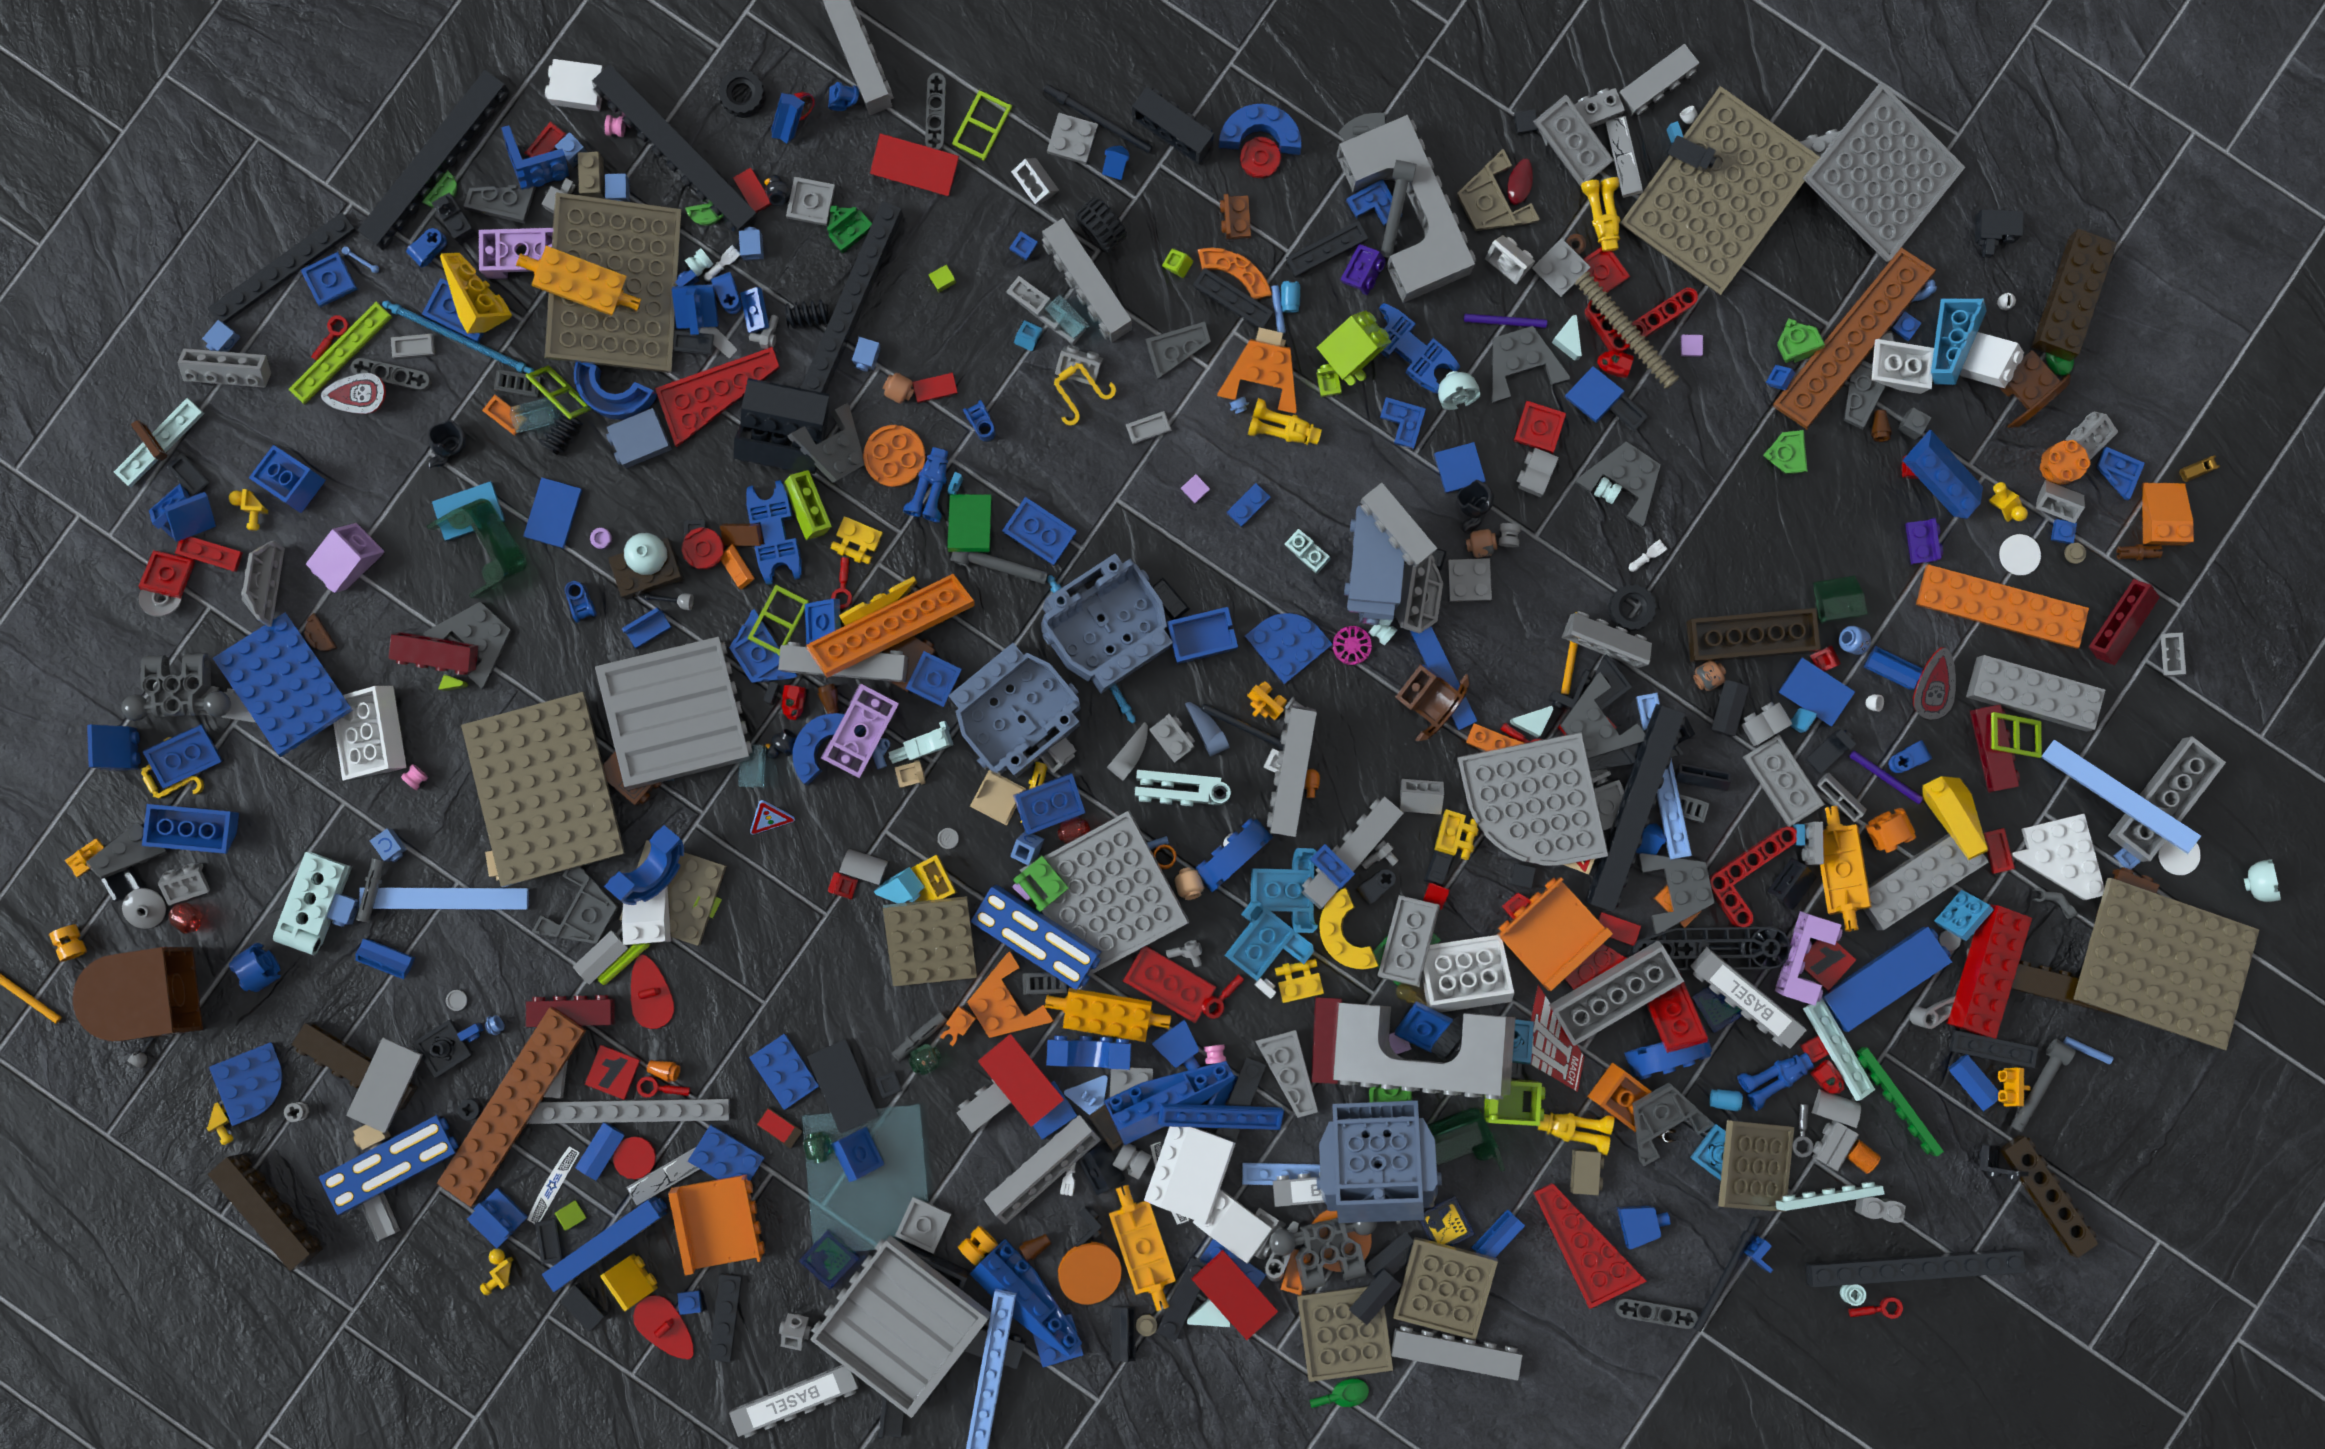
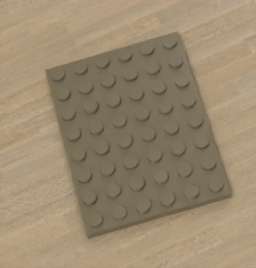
M1720 86L1683 136V138L1705 149L1710 147L1716 150L1714 156L1717 159L1712 168L1707 167L1706 171L1702 172L1669 155L1620 223L1719 295L1722 294L1804 183L1803 177L1821 158Z
M556 192L552 248L627 276L622 288L624 290L623 293L641 298V302L637 311L620 304L619 306L616 305L613 316L549 293L545 343L546 359L671 372L675 320L671 289L673 286H677L675 281L677 280L681 209Z
M584 692L461 725L501 887L625 854Z
M2107 878L2074 1000L2221 1050H2227L2259 929L2125 882Z

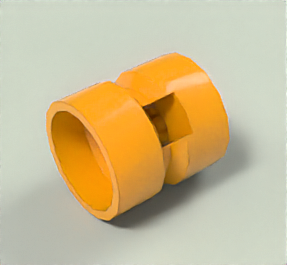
M76 924L62 927L49 934L53 945L58 947L56 953L60 962L68 961L87 953L84 942L78 939L81 935Z
M979 1225L971 1233V1238H966L958 1248L971 1263L977 1266L985 1258V1253H991L998 1246V1243Z

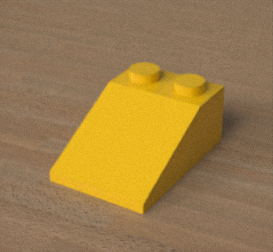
M634 1253L600 1276L624 1312L658 1288L655 1277L651 1273L648 1274L645 1270V1263L642 1258Z

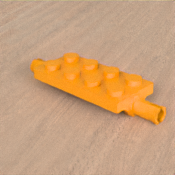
M545 246L541 259L536 260L520 253L516 266L534 272L533 287L613 316L616 305L619 306L620 304L637 311L641 302V298L623 293L624 290L622 288L627 276L549 246Z
M1831 806V809L1826 807L1828 826L1823 830L1824 864H1821L1820 868L1827 911L1829 915L1843 913L1845 931L1850 932L1852 929L1856 931L1859 928L1855 912L1872 907L1859 829L1856 824L1850 826L1840 824L1838 806Z
M1069 988L1068 996L1065 998L1047 995L1045 1001V1008L1062 1010L1065 1013L1063 1028L1146 1042L1147 1030L1150 1025L1167 1029L1170 1026L1171 1016L1153 1013L1151 1011V1001L1080 989L1075 990L1073 988Z
M1124 1185L1125 1195L1121 1187L1116 1188L1122 1207L1119 1210L1110 1212L1109 1216L1135 1294L1151 1293L1156 1311L1162 1310L1160 1301L1164 1309L1169 1307L1163 1291L1164 1286L1175 1282L1176 1279L1151 1204L1146 1201L1134 1202L1129 1185Z

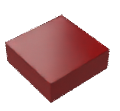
M1818 1035L1800 1045L1803 1052L1808 1054L1812 1063L1829 1055Z

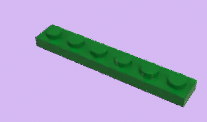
M1861 1047L1857 1050L1859 1063L1863 1068L1867 1067L1871 1072V1080L1877 1086L1880 1085L1884 1090L1882 1094L1889 1103L1893 1102L1897 1108L1895 1110L1896 1114L1902 1120L1905 1119L1907 1121L1910 1133L1915 1138L1918 1136L1922 1142L1920 1146L1924 1152L1933 1156L1942 1154L1944 1152L1870 1050L1866 1047Z

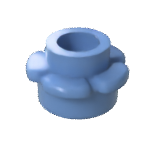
M1245 397L1229 402L1231 406L1230 411L1235 410V413L1247 410L1246 405L1249 402L1246 401Z
M497 1015L493 1017L488 1016L485 1028L489 1034L496 1036L504 1030V1023Z

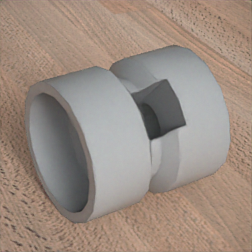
M1129 1143L1123 1145L1113 1166L1122 1171L1127 1169L1129 1175L1139 1180L1151 1159V1155L1143 1150L1136 1151V1146Z

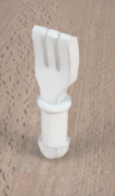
M733 245L725 251L721 261L716 262L705 273V281H711L721 270H724L725 265H730L740 256V252Z
M1659 539L1647 549L1646 554L1643 553L1638 559L1629 564V570L1632 572L1637 571L1638 568L1649 562L1650 558H1656L1667 550L1666 546Z
M1076 1163L1065 1171L1067 1173L1062 1180L1060 1190L1062 1195L1073 1196L1075 1179L1073 1173H1075Z

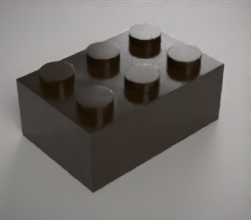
M668 537L661 539L667 549L666 562H664V565L658 572L652 575H641L634 572L627 565L624 559V552L608 558L622 598L628 600L646 592L685 580L673 543Z

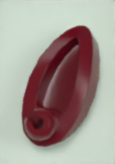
M1527 158L1521 160L1515 166L1509 177L1508 197L1513 205L1523 202L1532 187V166Z

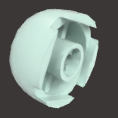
M1452 371L1439 384L1438 397L1443 409L1455 410L1458 409L1457 404L1465 402V406H1468L1480 397V388L1474 377L1470 374Z
M639 533L627 541L624 548V559L634 572L641 575H652L658 572L664 565V562H666L667 549L664 542L656 535Z
M2272 859L2263 860L2252 865L2248 870V878L2244 879L2246 891L2251 890L2253 897L2259 901H2281Z

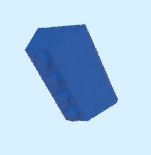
M1929 430L1902 461L1954 517L1967 519L1981 504L1983 486L1935 433Z
M147 804L142 846L227 854L237 834L239 813Z

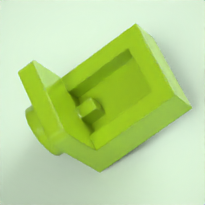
M1330 364L1320 366L1321 369H1318L1316 373L1320 396L1326 397L1341 394L1337 372Z

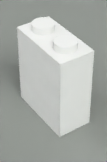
M553 59V64L549 66L548 70L550 83L546 86L545 97L551 105L600 112L602 98L600 99L592 90L594 88L592 80L604 70L603 66Z
M1977 332L1960 375L2005 388L2007 383L2012 380L2017 365L2021 363L2024 352L2016 342Z

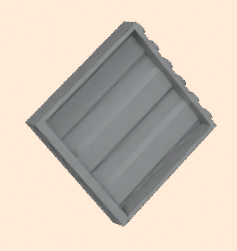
M719 637L595 666L626 790L750 760L749 754L753 753L750 741L745 742L744 734L747 733L745 721L740 722L739 714L742 713L740 701L735 702L733 694H737L735 681L730 682L728 674H732L730 662H725L724 654H727L725 642L720 643Z
M889 1235L886 1240L882 1238L874 1248L877 1250L873 1257L869 1255L862 1263V1266L865 1267L862 1272L856 1271L849 1280L852 1284L849 1289L843 1288L836 1297L839 1302L835 1306L832 1304L824 1313L826 1319L823 1322L818 1321L811 1330L814 1334L810 1340L912 1418L984 1326L991 1313Z

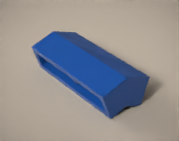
M781 93L771 128L772 138L781 139L787 144L795 137L805 102L795 95Z
M1877 646L1874 647L1864 665V668L1909 690L1915 688L1923 669Z
M363 939L356 952V961L401 979H405L415 960L413 956L369 939Z
M1969 1055L1961 1056L1948 1067L1951 1074L1983 1111L1998 1100L1999 1091Z
M603 1122L575 1168L597 1181L625 1136L624 1132L609 1123Z
M1507 1209L1471 1248L1476 1253L1496 1258L1525 1225Z

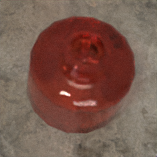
M1077 816L1061 822L1058 836L1061 841L1068 844L1090 832V827L1086 820Z
M178 903L169 912L170 924L183 934L197 931L202 924L201 912L189 903Z

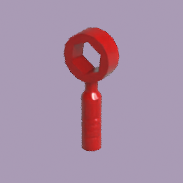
M336 315L329 319L327 328L330 334L323 339L311 357L317 361L332 343L334 336L341 337L350 328L349 322L344 317ZM337 321H342L344 324V328L340 332L334 331L333 328Z
M845 557L841 558L840 588L835 590L831 596V599H836L837 594L845 593L848 595L847 603L840 605L841 610L850 607L853 601L851 593L845 589L848 582L849 558Z
M1506 723L1500 729L1523 743L1541 740L1534 739L1529 741L1524 735Z
M1238 974L1222 991V995L1219 998L1214 996L1206 998L1202 1004L1203 1013L1212 1019L1221 1016L1224 1010L1222 1001L1228 998L1244 979ZM1216 1002L1217 1009L1210 1013L1209 1006Z
M652 1076L641 1078L637 1084L638 1093L646 1098L656 1095L658 1091L668 1094L690 1095L689 1087L659 1086L657 1079ZM646 1080L653 1082L654 1090L651 1093L643 1092L642 1084Z
M1888 1296L1881 1301L1879 1307L1867 1306L1849 1309V1316L1857 1317L1881 1312L1884 1316L1895 1319L1902 1314L1903 1305L1899 1299ZM1888 1302L1896 1303L1897 1309L1895 1313H1888L1885 1309Z

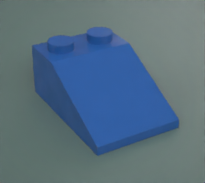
M275 445L270 448L249 477V479L299 513L303 512L326 481Z
M87 725L88 761L90 768L109 771L138 770L141 757L138 752L140 735L137 728L129 726Z

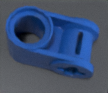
M836 82V84L830 86L828 108L834 111H845L848 107L855 104L859 96L858 86H845L841 82Z
M428 229L407 248L406 253L423 268L446 247L447 238L437 229ZM435 236H436V239L438 240L436 243H435L434 240H433V238H434Z
M731 272L712 278L711 282L714 284L715 292L725 311L729 314H737L742 308V302ZM730 300H733V305H729Z
M979 400L978 404L968 409H963L965 416L980 440L985 442L991 441L995 437L996 431L983 402ZM985 426L991 428L988 434L980 433L981 428Z
M577 581L569 582L565 587V594L575 622L578 623L580 619L591 615L593 617L597 616L586 586ZM575 586H579L581 592L578 596L574 597L572 589Z
M1920 740L1892 756L1888 765L1892 772L1902 773L1929 761L1932 757L1923 740ZM1900 760L1903 761V764L1901 766L1898 765V762Z

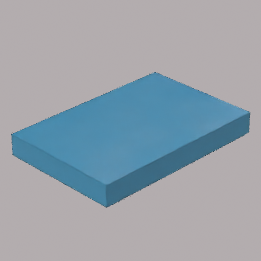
M491 481L432 501L445 541L505 521Z

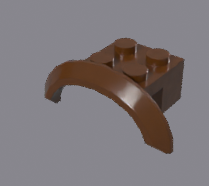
M2033 350L2025 354L2021 363L2017 365L2012 380L2007 383L2005 388L1999 387L2007 397L2014 394L2027 409L2007 427H2020L2038 413L2070 384L2071 374L2068 373L2059 380Z
M1419 665L1395 697L1410 710L1416 711L1432 724L1419 734L1415 739L1416 741L1428 740L1448 721L1468 692L1469 676L1465 674L1457 690L1428 666Z

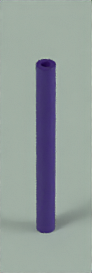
M1464 314V322L1547 327V320Z
M1853 750L1850 753L1849 757L1917 804L1921 803L1923 800L1922 796Z

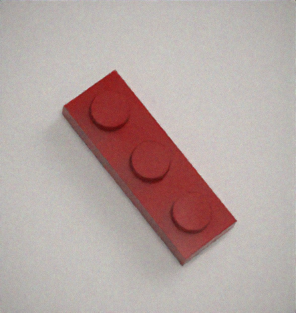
M190 536L178 542L175 554L237 572L243 552Z

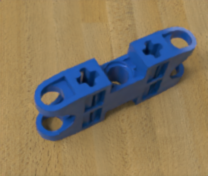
M1383 303L1379 310L1385 315L1384 318L1387 321V326L1383 329L1389 334L1391 343L1380 353L1388 359L1395 351L1411 364L1405 373L1420 386L1438 394L1439 384L1436 382L1434 370L1437 368H1449L1452 371H1458L1460 369L1459 363L1434 338L1426 346L1411 333L1416 323L1398 309Z
M781 480L775 481L776 489H774L773 496L768 500L760 499L755 492L754 486L747 487L746 505L750 524H760L765 544L755 546L759 569L767 585L773 584L772 576H774L775 569L781 565L789 566L795 580L801 579L802 559L798 540L796 538L787 540L784 521L794 518L790 500Z

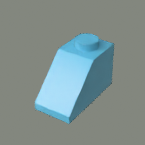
M908 867L886 880L874 893L895 903L913 902L920 897L919 892L924 888V885L912 869Z

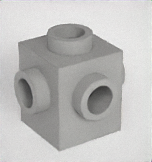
M787 1314L786 1321L781 1322L779 1334H782L781 1347L802 1350L804 1340H808L810 1337L809 1317L799 1314Z

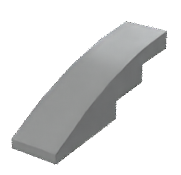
M1020 276L1017 277L1006 291L1020 305L1073 346L1086 331L1083 325L1070 317L1066 311L1053 303L1049 297Z

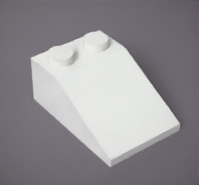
M1504 235L1494 240L1485 257L1490 264L1516 285L1535 262L1533 256L1528 251H1522L1517 247V243L1512 238H1506Z
M1876 339L1871 380L1912 393L1921 394L1932 389L1931 367L1934 348Z
M668 887L646 902L641 900L636 905L623 903V945L671 942Z
M1221 1189L1219 1190L1208 1224L1196 1220L1193 1221L1201 1230L1247 1264L1273 1230Z

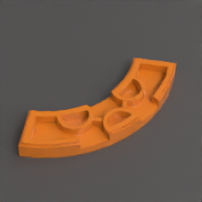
M1221 248L1198 249L1202 270L1204 268L1207 270H1219L1233 275L1243 283L1250 297L1254 300L1272 296L1268 282L1262 272L1244 256Z

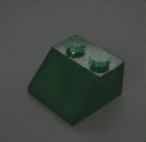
M1855 576L1813 582L1820 623L1862 617L1868 614L1864 593Z

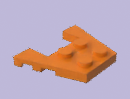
M1250 339L1218 391L1217 396L1236 400L1240 379L1282 389L1278 410L1296 414L1297 407L1291 348Z
M1011 952L1004 956L967 1001L989 1038L1053 1022L1044 1005L1024 1016L1002 981L1004 977L1020 968Z

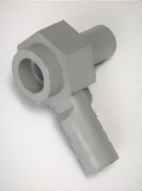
M771 315L769 328L763 330L761 334L750 333L749 340L759 342L760 347L764 349L774 347L776 335H773L776 330L779 317Z
M1383 840L1374 848L1377 852L1371 854L1361 864L1367 870L1374 862L1380 861L1382 858H1386L1392 866L1399 860L1391 852L1394 849L1391 844Z
M1196 940L1186 942L1184 947L1166 950L1168 958L1182 955L1183 957L1191 958L1194 967L1202 965L1199 957L1202 953V947Z

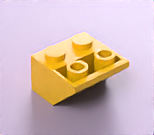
M938 855L911 868L924 885V888L919 892L920 897L914 902L946 899L957 893Z

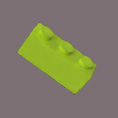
M809 470L790 475L783 483V486L805 539L809 540L825 535L832 526Z

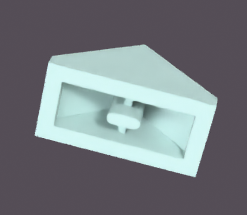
M1573 315L1552 341L1555 346L1573 360H1579L1582 356L1577 315Z
M1549 706L1510 720V723L1535 737H1539L1549 720L1553 707Z
M1209 1298L1187 1317V1324L1230 1327V1321Z

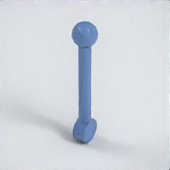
M348 247L342 248V253L345 256L349 255L369 267L373 273L379 272L377 265H372L352 253Z

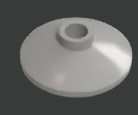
M141 590L139 594L141 608L145 613L154 617H163L173 613L182 601V597L179 599ZM163 598L166 599L165 601L159 603V601H160L161 599H163Z
M139 888L131 891L125 897L122 911L130 924L138 928L148 929L157 926L163 920L166 914V904L161 895L154 890ZM139 908H143L146 913L142 914L139 912Z

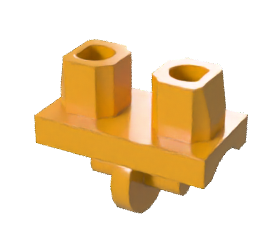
M1266 681L1259 686L1255 685L1247 695L1252 700L1250 705L1256 709L1252 714L1256 717L1260 713L1266 718L1269 715L1274 721L1284 711L1283 707L1287 700L1281 695H1278L1274 700L1268 696L1272 688Z
M96 838L76 851L65 862L70 866L74 875L79 878L90 870L86 862L105 847Z
M2004 1068V1070L1999 1071L1998 1080L2004 1082V1090L1999 1091L1998 1101L2004 1103V1107L2024 1106V1091H2031V1086L2024 1085V1068Z

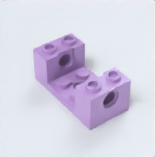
M553 228L479 230V271L487 279L508 278V272L530 271L516 266L519 255L516 253L517 248L525 245L527 251L523 255L536 260L541 259L545 246L552 247Z
M859 684L840 725L821 756V759L860 778L899 704L863 684ZM857 725H863L866 728V734L863 737L855 735L854 729Z
M1800 911L1790 941L1791 950L1789 958L1782 966L1775 987L1776 992L1816 1006L1817 1001L1819 1002L1822 998V985L1798 975L1802 974L1805 967L1803 959L1805 953L1808 954L1812 944L1810 938L1835 945L1836 941H1839L1842 936L1841 924Z

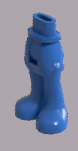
M933 447L931 454L927 455V461L918 475L919 482L912 501L905 504L903 508L905 514L914 517L921 516L928 484H932L922 517L933 522L941 521L942 514L938 510L937 505L942 486L947 481L945 476L946 465L948 464V460H946L948 451Z
M1804 1053L1782 1061L1777 1060L1772 1067L1754 1076L1742 1073L1737 1076V1079L1743 1090L1749 1093L1747 1094L1749 1103L1754 1110L1758 1111L1764 1106L1765 1101L1781 1089L1790 1088L1803 1075H1807V1071L1814 1068V1065L1808 1054ZM1777 1076V1081L1760 1090L1751 1092L1763 1083Z

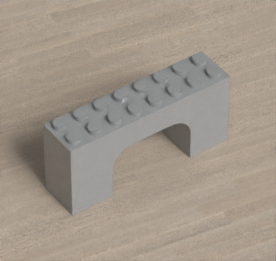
M1408 115L1340 143L1337 152V158L1353 193L1382 179L1396 181V179L1392 178L1396 159L1417 164L1413 183L1408 182L1406 193L1424 230L1425 238L1420 243L1391 255L1386 266L1403 303L1470 275L1475 265L1474 262H1476L1473 251H1469L1466 245L1468 241L1465 233L1459 230L1458 217L1449 208L1451 206L1447 194L1444 195L1441 190L1442 182L1439 176H1435L1432 170L1434 168L1433 162L1430 157L1425 155L1424 142L1421 138L1418 139L1415 133L1417 131L1416 125L1413 120L1409 119Z
M1339 1003L1333 1080H1340L1341 1085H1358L1361 1082L1360 1086L1379 1087V1084H1381L1382 1089H1399V1086H1402L1403 1091H1420V1088H1423L1422 1092L1441 1093V1090H1444V1095H1461L1462 1092H1465V1097L1476 1098L1486 1094V1099L1496 1100L1503 1099L1504 1095H1510L1515 1017L1464 1014L1460 1052L1452 1061L1443 1063L1404 1059L1392 1050L1389 1042L1390 1006Z

